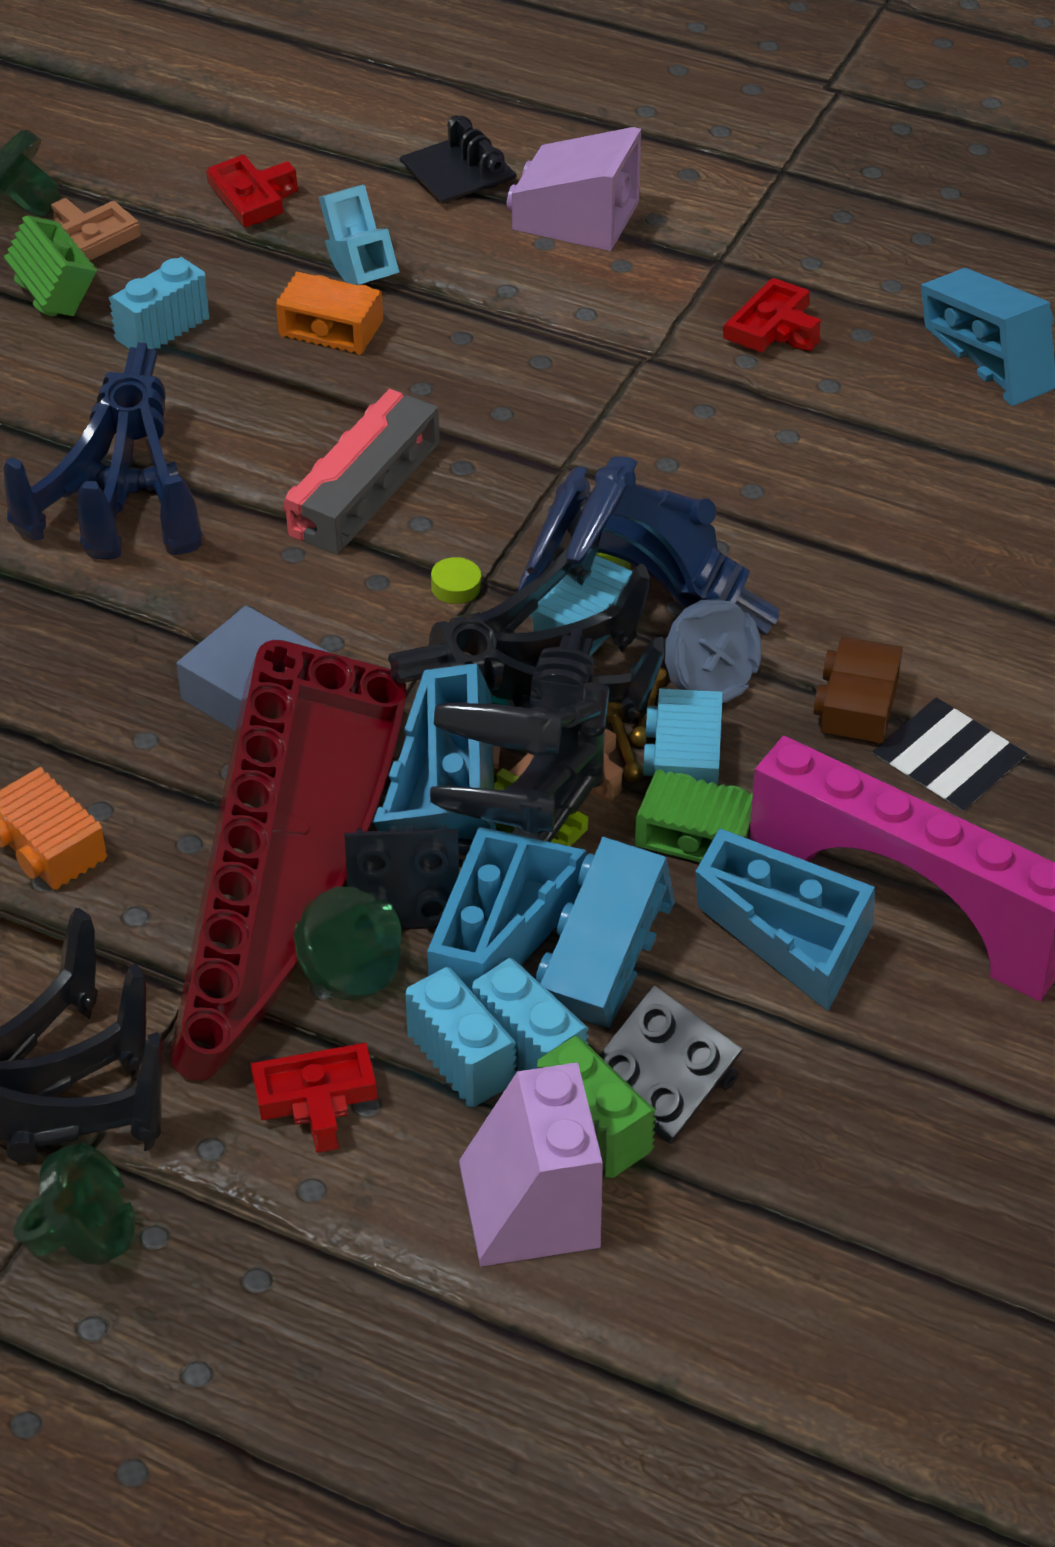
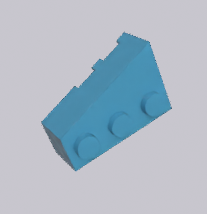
M966 267L921 284L925 327L958 358L967 355L979 366L977 368V375L983 381L987 382L993 379L1006 391L1003 394V399L1008 404L1014 406L1055 389V360L1052 334L1053 314L1049 301Z
M477 663L424 670L404 729L407 736L399 760L393 762L389 774L391 784L383 808L378 807L373 821L378 831H390V827L396 826L397 831H407V826H413L414 831L441 829V825H447V829H458V838L473 840L478 827L496 830L495 823L447 811L430 803V789L432 786L494 789L493 745L447 733L433 724L435 706L446 703L492 704L491 692Z
M478 827L427 950L428 976L445 967H449L472 991L474 980L506 959L512 958L519 965H522L556 928L565 905L568 902L575 903L581 886L578 884V878L586 857V850Z
M719 828L696 869L698 908L825 1010L829 1011L874 924L875 887Z
M602 837L595 855L589 853L583 861L578 878V884L581 886L575 903L568 902L562 910L557 927V933L561 936L553 954L547 952L543 956L537 970L536 980L578 1019L610 1029L637 977V971L633 969L641 949L650 951L656 941L657 933L649 931L659 911L670 914L676 901L665 856Z

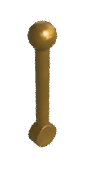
M660 667L648 700V706H654L658 688L666 683V671L662 667ZM647 714L639 718L637 727L630 732V742L636 747H644L650 740V737H646Z
M608 702L606 721L612 724L626 764L623 770L626 780L636 783L643 778V766L635 761L621 721L623 718L621 703Z

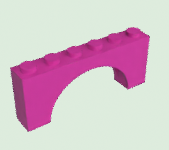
M784 735L755 768L750 840L811 862L820 850L848 847L871 851L910 867L948 894L973 922L987 948L990 960V977L1041 1002L1055 982V862Z

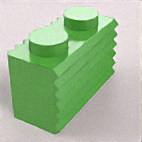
M27 215L22 218L24 223L18 226L20 231L14 233L16 238L11 241L13 246L7 248L9 253L4 256L5 261L15 272L14 281L31 293L35 298L33 305L40 312L49 316H57L58 314L74 316L98 269L93 267L94 264L89 262L90 259L85 257L86 254L81 252L82 249L77 247L78 244L73 242L74 239L69 237L70 234L66 232V229L62 228V224Z
M662 769L655 771L636 816L635 846L701 862L719 828L749 839L753 793L749 794L745 789L737 786H725L724 784L717 786L714 782L707 784L703 779L697 781L688 774H674L672 771L665 773Z
M573 1036L538 1059L537 1068L578 1062L603 1161L602 1170H605V1177L614 1178L648 1155L655 1147L652 1144L655 1140L652 1136L655 1134L653 1128L656 1125L653 1122L656 1118L653 1115L656 1110L579 1036Z

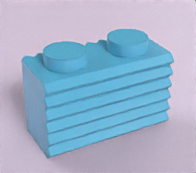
M183 257L166 260L162 263L160 269L144 278L129 281L125 289L108 298L111 302V305H109L112 309L111 315L114 318L111 320L114 324V327H112L115 331L114 337L128 349L130 347L136 348L138 342L147 343L148 349L161 348V344H168V340H175V336H182V332H189V328H195L196 324H202L203 320H209L210 317L205 272Z
M596 555L591 567L592 573L582 586L566 575L538 602V608L530 615L533 620V632L574 623L606 610L609 606L614 605L632 571ZM610 635L593 641L590 656Z
M659 688L658 706L647 707L646 737L656 738V743L645 744L643 776H654L655 771L662 769L665 773L670 771L674 774L684 773L693 776L697 781L703 779L707 784L714 782L718 786L723 692Z
M506 959L473 981L472 993L517 1043L514 1047L517 1050L514 1054L517 1059L514 1062L517 1064L518 1071L537 1069L538 1059L573 1036H579L589 1044L586 1041L589 1037L586 1033L589 1028L514 959Z
M445 967L407 987L405 996L408 1037L414 1038V1045H420V1052L427 1053V1060H432L433 1067L439 1068L440 1075L446 1076V1083L452 1084L453 1091H459V1098L466 1099V1106L475 1107L505 1090L517 1073L514 1069L517 1066L514 1062L517 1059L514 1055L517 1051L514 1048L517 1043L451 968Z

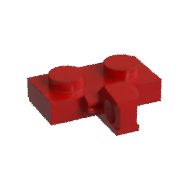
M245 154L208 167L206 170L208 184L244 228L262 223L271 217L284 213L282 199L299 190L296 170L289 161L264 170H257Z
M772 278L723 325V339L759 352H763L775 339L777 342L785 343L788 341L794 348L812 351L821 340V319L803 312L810 305V290Z
M366 1042L250 1063L261 1121L293 1115L295 1125L310 1123L316 1153L339 1149L338 1129L335 1118L348 1116L347 1105L378 1099L376 1080Z

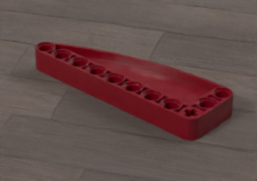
M274 639L266 641L259 647L245 682L170 1051L171 1063L181 1076L190 1080L203 1081L211 1078L223 1067L283 991L328 917L347 877L344 833L357 832V828H363V831H368L390 769L399 735L407 689L405 683L398 684L397 681L392 680L390 676L391 669L284 640ZM243 803L249 804V805L253 806L254 808L248 807V806L244 805ZM233 848L240 849L244 851L246 854L239 853L235 851ZM224 895L235 897L238 901L227 899ZM213 942L223 943L229 949L217 947ZM202 990L215 992L221 998L209 997ZM192 1040H202L212 1049L200 1048Z

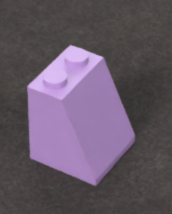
M631 127L541 145L533 160L526 162L518 184H513L509 190L507 210L512 211V230L611 251L639 203L641 129Z
M578 1062L517 1071L459 1160V1168L480 1267L601 1247L603 1161Z

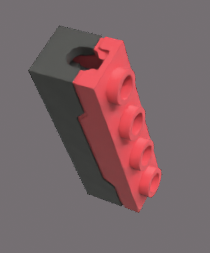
M389 388L375 404H371L367 408L364 416L350 431H345L342 434L338 443L324 458L317 460L312 471L297 486H293L288 491L283 506L286 513L288 536L301 541L304 540V542L338 555L439 445L438 406L408 395L404 396L403 393Z

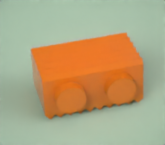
M295 272V276L292 277L291 282H288L287 288L285 287L280 298H277L278 333L282 338L288 336L291 340L296 338L299 342L304 339L307 343L312 341L316 346L321 343L324 347L329 345L333 350L338 347L341 351L346 349L349 353L355 351L360 355L364 352L383 322L382 291L372 289L366 285H354L332 280L322 275L314 276Z
M42 766L0 789V848L9 845L16 852L17 861L29 878L34 879L40 876L52 889L58 890L62 884L67 885L71 878L77 879L80 873L85 874L89 867L95 868L98 862H104L107 854L103 830L99 821H95L94 817L89 815L79 802L76 803L73 796L70 797L67 790L64 791L54 778L51 779L48 772H44Z

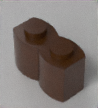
M842 636L837 651L828 649L823 670V680L829 681L828 686L818 685L813 715L822 716V733L878 743L884 742L900 675L902 646Z

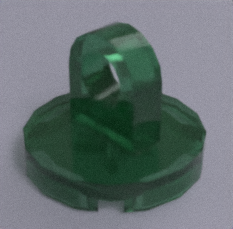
M27 129L17 133L0 150V197L6 193L29 213L36 216H46L52 210L51 204L60 200V191L53 179L32 162L42 141L35 133ZM33 188L40 193L41 197L34 192Z
M334 887L310 899L303 909L305 910L302 913L301 920L296 922L294 931L296 956L307 978L317 987L322 985L326 990L333 992L330 996L339 1000H361L386 987L397 972L401 953L402 931L399 918L393 907L388 902L377 900L373 895L356 887Z
M89 1144L67 1145L46 1156L40 1169V1196L28 1204L18 1217L14 1226L15 1238L29 1252L36 1256L49 1254L65 1246L70 1254L85 1264L103 1265L129 1250L134 1238L135 1213L131 1201L123 1205L122 1197L118 1190L125 1187L119 1171L107 1156Z

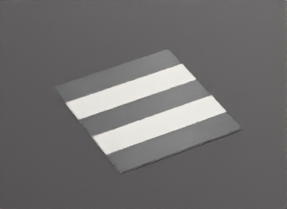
M937 697L871 752L963 811L1028 755L1022 749Z

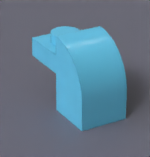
M365 185L354 186L318 197L330 238L325 243L334 267L346 283L359 285L399 273L388 228L376 229Z

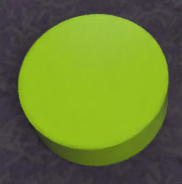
M451 557L439 561L432 568L431 590L439 600L449 604H462L473 600L479 594L481 589V571L474 562L465 558Z

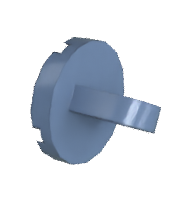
M700 600L685 608L673 622L668 637L664 639L665 664L673 684L679 690L723 692L722 703H727L743 694L749 686L746 683L750 679L751 674L757 673L761 662L762 640L756 622L749 613L743 612L738 605L726 600Z

